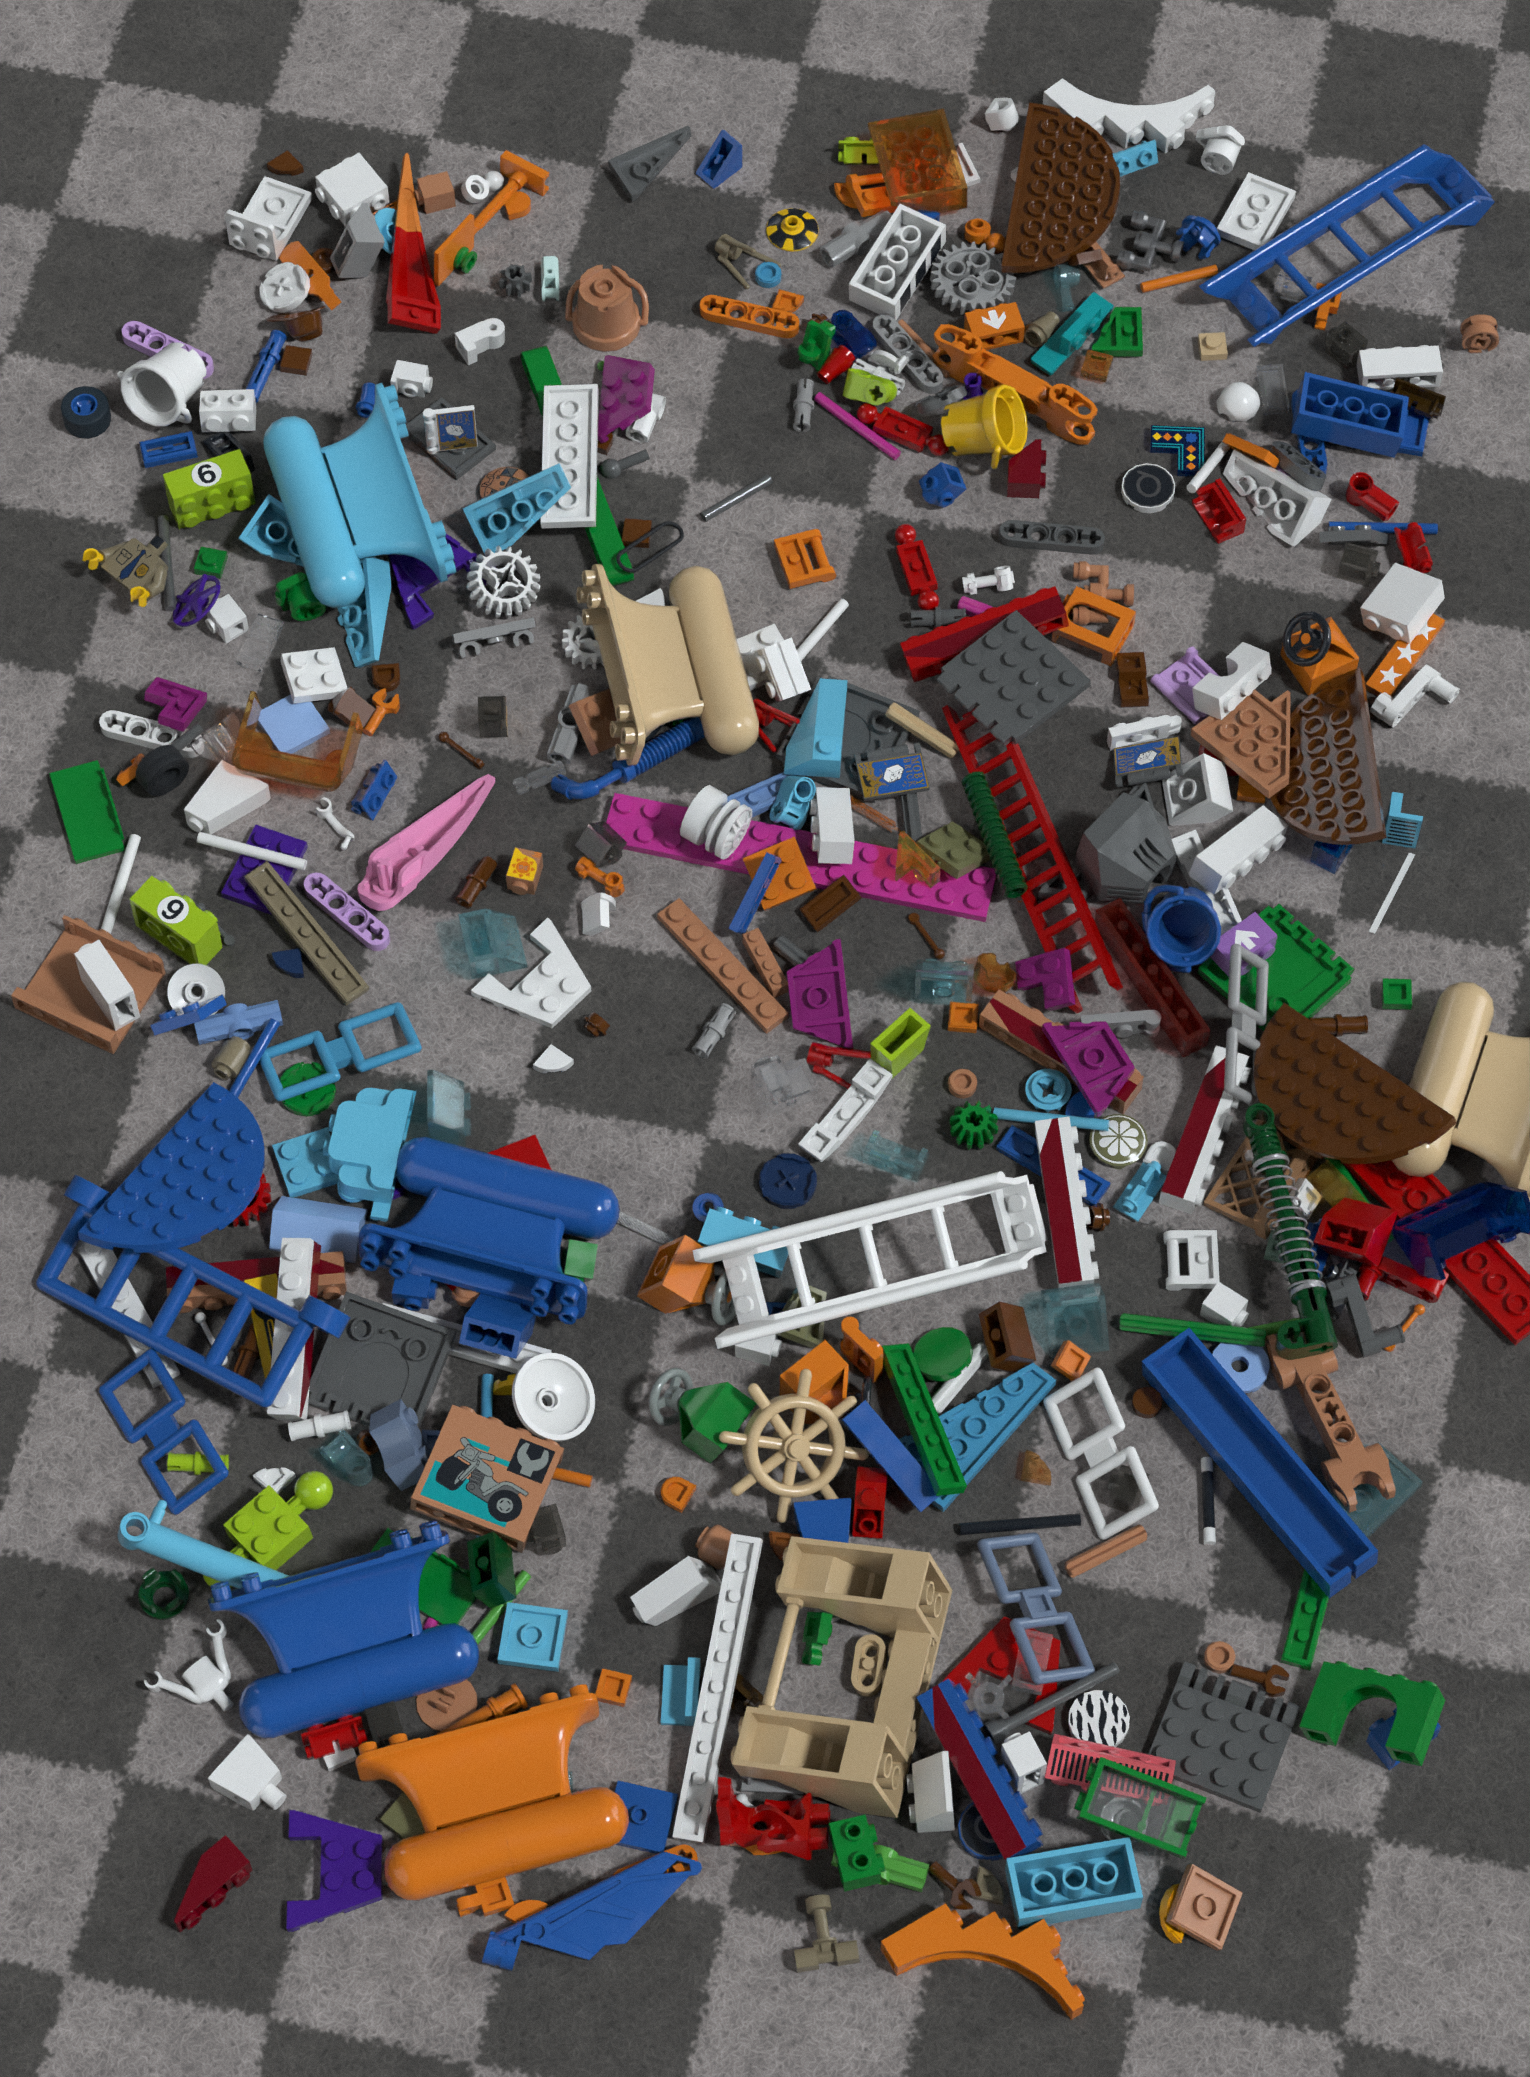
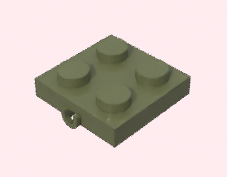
M953 821L918 840L915 846V850L930 860L933 868L937 869L940 867L956 879L990 861L984 842Z

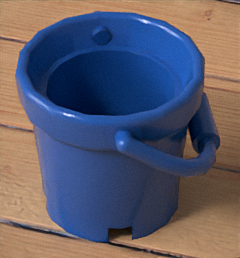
M1161 885L1148 892L1144 901V911L1141 914L1143 932L1147 936L1150 948L1159 959L1165 962L1170 971L1190 973L1191 966L1201 964L1212 956L1220 943L1221 925L1211 899L1205 892L1195 887L1183 888L1174 885ZM1161 892H1169L1151 911V903L1154 896Z

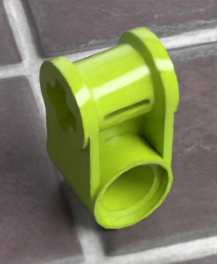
M848 369L843 391L844 397L877 406L895 399L897 387L890 379L873 375L861 369Z

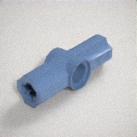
M278 1000L249 1007L241 1003L233 1004L226 1007L223 1013L210 1015L202 1021L194 1023L199 1045L222 1039H230L232 1036L240 1037L243 1040L248 1039L254 1032L264 1030L270 1018L280 1023L279 1026L283 1025Z

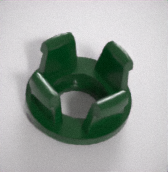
M151 1568L142 1575L143 1583L140 1586L138 1598L142 1610L148 1616L154 1619L166 1620L176 1617L185 1609L189 1600V1589L185 1579L178 1570L157 1572L154 1568ZM162 1587L171 1588L176 1595V1598L167 1604L166 1607H158L153 1600L154 1593Z

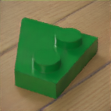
M1115 307L1108 323L1101 330L1099 339L1092 346L1091 356L1142 357V308Z

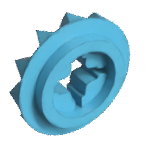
M1054 1069L1038 1070L1026 1082L1025 1092L1027 1100L1035 1106L1036 1110L1040 1108L1047 1113L1055 1109L1060 1110L1062 1106L1069 1102L1071 1096L1070 1081L1060 1071ZM1054 1083L1053 1093L1055 1095L1049 1094L1043 1098L1042 1088L1048 1089Z

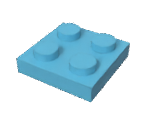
M328 1127L272 1145L289 1197H298L338 1184L339 1175L330 1171L328 1157L323 1156L325 1139H331Z
M507 1602L497 1659L498 1664L559 1672L568 1610Z

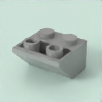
M362 203L349 220L330 257L338 278L367 277L374 266L380 250L384 246V237L380 233L375 216L372 214L368 203Z

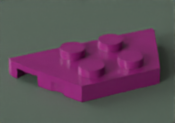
M611 355L605 356L598 415V440L601 443L608 441L607 435L618 427L623 431L635 420L641 419L651 412L655 369L650 363Z
M836 939L820 952H816L803 963L787 971L793 1029L848 1049H854L841 939Z
M1106 1021L1088 1024L1069 1022V1025L1052 1026V1022L1044 1023L1042 1031L1096 1117L1101 1116L1134 1073L1135 1066Z

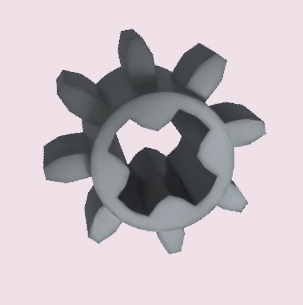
M510 264L506 270H501V279H499L500 289L506 288L507 296L521 297V294L525 291H530L532 276L530 272L525 273L524 265Z

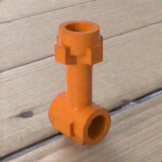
M582 857L575 867L578 875L583 879L587 876L592 877L605 886V894L618 897L625 891L623 876L619 873L610 872L606 874L595 867L597 861L593 858Z

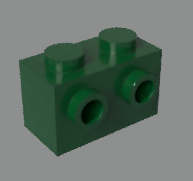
M493 1531L468 1541L471 1590L475 1598L481 1600L490 1609L516 1599L512 1548Z

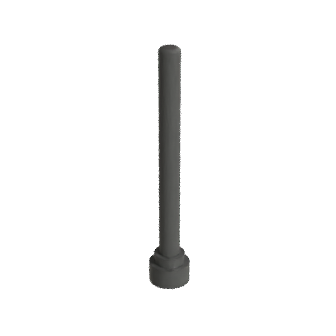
M1112 1662L1005 1720L1002 1718L998 1720L995 1718L983 1724L987 1737L992 1739L995 1746L1006 1739V1736L1010 1735L1009 1731L1115 1676L1120 1671L1116 1663Z

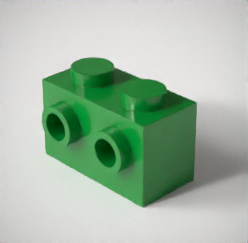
M866 1814L829 1823V1835L844 1892L881 1883V1872H885V1865L882 1854L875 1853L873 1843L878 1842L874 1824H868Z

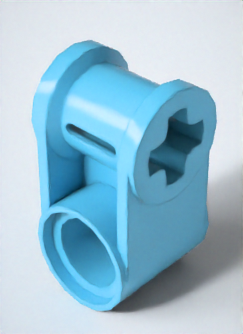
M792 775L784 778L775 803L770 810V820L775 823L782 822L788 825L789 828L800 830L806 821L811 799H813L816 792L813 780L808 777ZM799 784L800 789H799V792H798V794H797L796 789H797V785Z

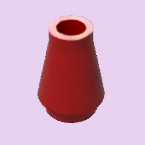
M839 345L838 348L834 347L822 368L817 372V376L823 382L829 384L833 379L853 366L855 356L843 345Z

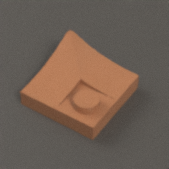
M610 689L569 705L591 756L615 747L616 744H622L620 737L612 738L610 735V722L617 721Z

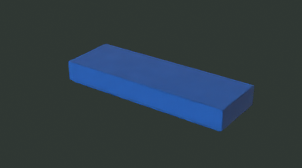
M766 852L729 926L730 930L740 934L746 933L782 861L780 857Z

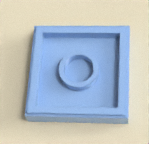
M291 695L254 714L255 720L282 759L330 734V728L312 702L293 704Z

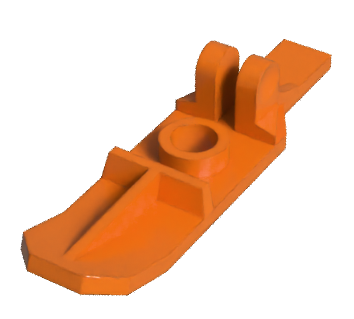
M299 241L288 244L279 256L281 262L298 264L306 271L308 276L313 274L310 277L309 295L318 296L331 310L336 308L342 302L330 287V277Z

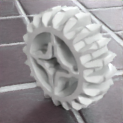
M498 545L495 553L488 548L485 550V556L479 554L476 558L477 562L471 563V571L467 573V579L470 581L467 583V589L472 591L470 593L471 600L478 599L477 609L486 606V615L493 610L496 611V618H499L501 612H504L505 616L509 619L511 618L512 611L519 616L522 614V608L529 610L531 607L530 602L536 601V593L540 590V584L537 583L540 581V575L535 573L537 570L536 564L529 565L530 556L521 558V549L514 554L511 553L512 548L509 546L506 552H502L501 547ZM495 566H505L501 569L495 568ZM515 570L522 576L525 586L520 584L521 581L515 578ZM508 575L507 581L504 584H502L501 588L499 589L500 583L503 580H505V578ZM482 578L487 580L486 583L493 588L492 594L484 587ZM507 595L513 597L509 599H502L503 596Z

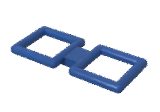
M148 1349L100 1386L99 1393L130 1443H136L145 1435H148L155 1448L142 1457L141 1463L162 1499L167 1502V1507L172 1514L178 1515L227 1478L229 1471L200 1423L192 1419L180 1427L173 1414L185 1405V1398L155 1350ZM150 1364L171 1401L134 1428L113 1391ZM190 1435H193L215 1472L177 1500L155 1462Z

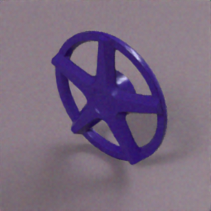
M203 574L182 595H177L176 609L173 611V622L178 626L187 627L201 620L212 609L218 599L221 589L219 579L213 575ZM207 581L216 583V585L203 591ZM214 593H215V595H214L212 601L210 602V604L208 605V607H207L204 611H202V610L207 606V604H208V602H209V597H208V596H210L211 594H214ZM182 603H186L184 608L180 611ZM190 610L195 613V619L185 623L181 622Z

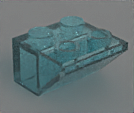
M490 909L458 914L460 932L472 979L485 977L488 973L495 975L527 968L515 916Z

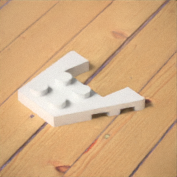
M546 918L530 934V939L549 955L511 991L488 973L471 989V995L479 1000L483 998L493 1002L494 1006L510 1009L519 1013V1016L553 1028L591 992V985L552 921Z

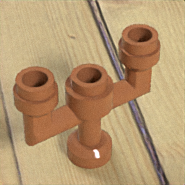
M1086 561L1074 562L1073 579L1087 580L1089 577L1098 578V583L1084 585V590L1108 600H1123L1126 606H1133L1134 584H1126L1124 589H1107L1109 586V565H1090ZM1079 606V608H1073L1072 622L1079 626H1085L1088 623H1108L1109 615L1098 610H1089L1087 607Z

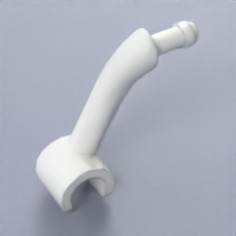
M323 797L320 799V803L323 807L327 808L320 809L316 807V814L319 818L326 819L334 830L345 838L340 848L346 850L349 842L354 841V834L334 817L331 801Z

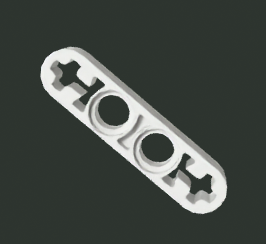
M116 710L106 711L99 720L101 731L105 736L152 749L163 745H171L178 739V736H182L189 730L186 728L182 732L158 724V721ZM113 720H116L117 725L114 724L112 728H109L108 724H111ZM137 726L146 728V732L143 735L135 736L131 733L132 729ZM162 733L172 735V739L168 742L163 743L157 740L158 736ZM201 734L194 739L196 745L192 744L190 748L186 746L180 751L183 757L194 758L203 752L204 743Z

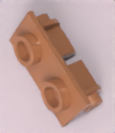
M1095 242L1082 253L1101 249L1102 259L1084 263L1083 265L1104 289L1125 278V275L1100 245Z

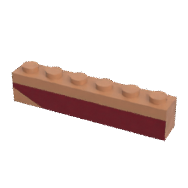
M998 990L980 1013L979 1027L1047 1069L1060 1071L1068 1078L1070 1083L1077 1086L1042 1031V1025L1052 1021L1044 1017L1043 1013L1038 1009L1029 1008L1021 1003L1015 995L1011 993L1006 994ZM1052 1022V1026H1063L1059 1022ZM1136 1068L1109 1104L1111 1108L1121 1114L1125 1113L1142 1090L1144 1076Z
M343 1251L321 1253L317 1298L338 1299L341 1295H345L347 1291ZM280 1257L208 1263L243 1282L247 1279L277 1274V1279L279 1278ZM175 1266L166 1267L167 1297L182 1272L181 1269ZM198 1279L179 1313H187L195 1308L218 1310L222 1306L235 1305L237 1298Z

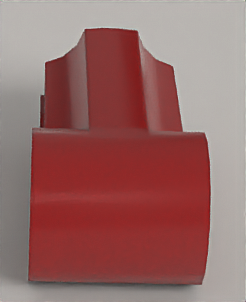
M1364 472L1353 474L1347 487L1346 500L1351 505L1364 507L1382 521H1388L1398 508L1400 502L1375 486L1369 474Z

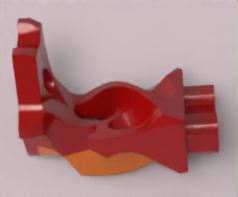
M718 1777L716 1809L721 1845L743 1847L753 1855L787 1852L806 1860L812 1859V1850L829 1848L828 1828H814V1825H829L831 1819L829 1804L813 1803L812 1795L808 1792L803 1797L793 1801L765 1799L764 1805L761 1804L755 1808H749L737 1800L731 1779ZM761 1821L768 1826L765 1830H757L753 1825Z

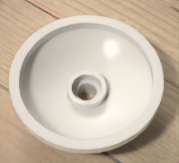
M557 1353L539 1354L526 1361L514 1378L512 1400L515 1411L523 1425L534 1435L542 1439H551L555 1442L566 1441L579 1435L589 1425L595 1409L594 1389L584 1369L571 1358ZM542 1398L547 1401V1406L543 1404Z

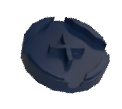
M782 1153L777 1155L771 1161L768 1160L760 1172L759 1188L763 1197L771 1205L781 1209H794L805 1205L816 1191L817 1174L815 1169H813L806 1158L797 1154Z

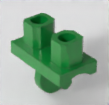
M813 320L809 321L803 343L798 347L799 360L805 364L813 365L819 371L830 354L831 340L835 334L836 327L826 320L820 323Z

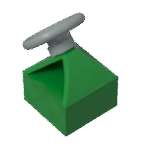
M671 1368L662 1373L654 1383L649 1399L650 1413L655 1422L662 1426H671L680 1421L681 1443L710 1464L728 1445V1443L720 1441V1433L723 1431L737 1432L756 1405V1402L728 1382L693 1389L690 1375L681 1368ZM671 1379L669 1389L666 1390L664 1396L659 1398L662 1387ZM681 1380L684 1383V1388L679 1387ZM668 1406L676 1411V1413L670 1417H664L659 1412V1409Z

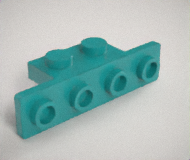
M1093 292L1031 358V363L1046 374L1053 375L1068 357L1083 345L1085 339L1098 329L1101 322L1112 312L1114 305Z

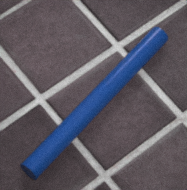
M1329 521L1328 531L1330 526H1344L1345 530H1355V525H1371L1373 530L1395 534V527L1404 531L1410 523ZM1418 523L1422 527L1423 534H1437L1438 524Z

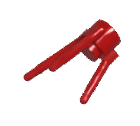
M759 699L753 700L759 726H768L773 718L791 727L792 723H800L798 718L769 706ZM759 727V737L772 752H776V747Z
M812 1042L807 1056V1064L814 1066V1073L822 1074L847 1089L852 1084L826 1070L825 1067L832 1066L835 1055L871 1058V1051L831 1047Z

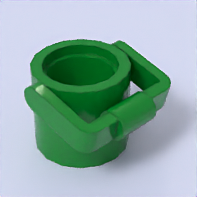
M300 572L276 584V603L278 606H281L284 612L290 609L293 619L309 621L318 618L326 611V605L321 604L313 594L306 574Z

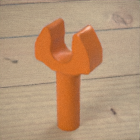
M385 688L373 695L372 702L376 706V710L364 727V734L373 736L386 714H397L400 709L398 694H395L389 703L383 702L387 696Z

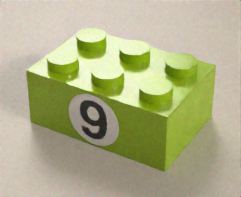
M240 449L163 474L168 504L179 529L194 527L199 522L208 519H218L227 513L245 510L251 505L256 504L251 474Z
M151 875L129 899L136 926L189 964L207 965L223 948L217 918L210 911L199 909L187 895L181 896L176 893L167 881H159Z

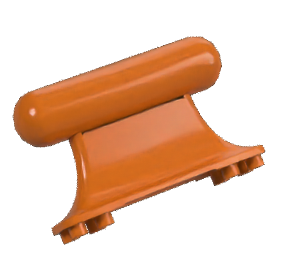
M581 1684L572 1687L569 1690L571 1697L559 1700L557 1693H547L539 1698L541 1705L531 1707L530 1710L431 1737L416 1738L408 1741L405 1733H399L388 1739L390 1746L378 1749L374 1741L359 1745L360 1755L355 1759L361 1781L385 1780L395 1784L412 1802L425 1831L423 1834L402 1839L394 1844L386 1856L384 1877L389 1888L396 1895L405 1900L419 1901L609 1849L622 1840L628 1828L629 1816L628 1809L618 1794L607 1787H592L571 1793L568 1753L572 1737L579 1727L596 1720L599 1716L597 1696L594 1693H589L587 1685Z

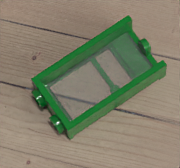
M1103 1757L1098 1758L1097 1763H1090L1085 1776V1780L1090 1781L1086 1793L1080 1791L1074 1809L1079 1811L1077 1819L1084 1820L1125 1837H1130V1839L1167 1852L1178 1858L1183 1859L1186 1857L1188 1852L1186 1849L1190 1837L1196 1829V1821L1201 1806L1205 1804L1207 1797Z

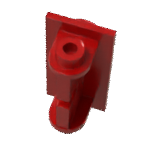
M1417 522L1408 524L1407 529L1404 531L1395 527L1396 544L1404 559L1403 566L1424 574L1430 572L1433 562L1428 547L1424 545L1418 548L1426 543L1422 527Z
M349 1715L338 1719L332 1725L324 1727V1725L320 1724L308 1728L305 1733L301 1734L303 1744H310L304 1747L307 1758L314 1757V1760L335 1754L333 1742L336 1741L339 1742L341 1751L358 1747L362 1742L367 1741L365 1730H358L363 1728L361 1716L354 1718V1716Z

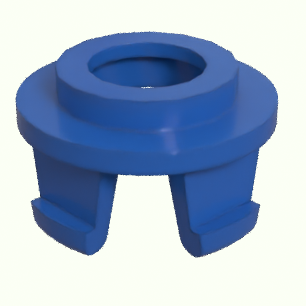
M1186 216L1182 221L1181 228H1178L1176 231V235H1181L1178 240L1184 242L1183 251L1187 252L1197 242L1203 246L1198 255L1199 259L1208 258L1213 248H1216L1221 242V237L1214 224L1200 216Z

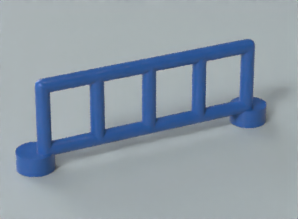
M74 1175L67 1187L64 1196L79 1205L36 1281L37 1287L54 1298L263 1408L273 1404L314 1327L339 1339L350 1320L348 1315L308 1295L299 1311L193 1255L176 1248L167 1251L148 1252L182 1270L152 1326L148 1327L112 1308L141 1253H134L133 1249L130 1248L123 1249L96 1299L58 1279L79 1241L78 1231L112 1195L77 1175ZM198 1279L237 1298L206 1357L167 1337L170 1328ZM253 1307L293 1328L262 1386L222 1366Z

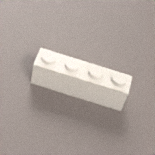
M1261 806L1199 853L1188 875L1213 895L1223 888L1228 889L1238 876H1245L1256 862L1262 863L1269 855V852L1273 849L1277 851L1286 841L1284 835L1289 825L1265 806Z

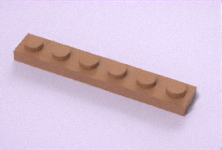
M680 898L657 914L658 920L766 1034L788 1018V1012Z

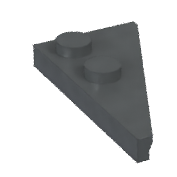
M685 126L608 160L610 170L632 202L641 195L690 139L691 129L689 126Z

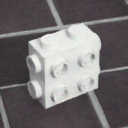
M360 153L344 159L341 163L322 171L315 177L317 185L315 193L318 199L329 206L332 216L336 220L340 219L345 227L362 203H368L371 212L380 210L389 203L387 185Z

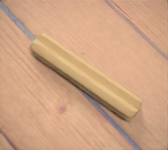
M892 703L888 707L885 714L886 717L949 758H953L958 753L959 748L956 742L897 703Z

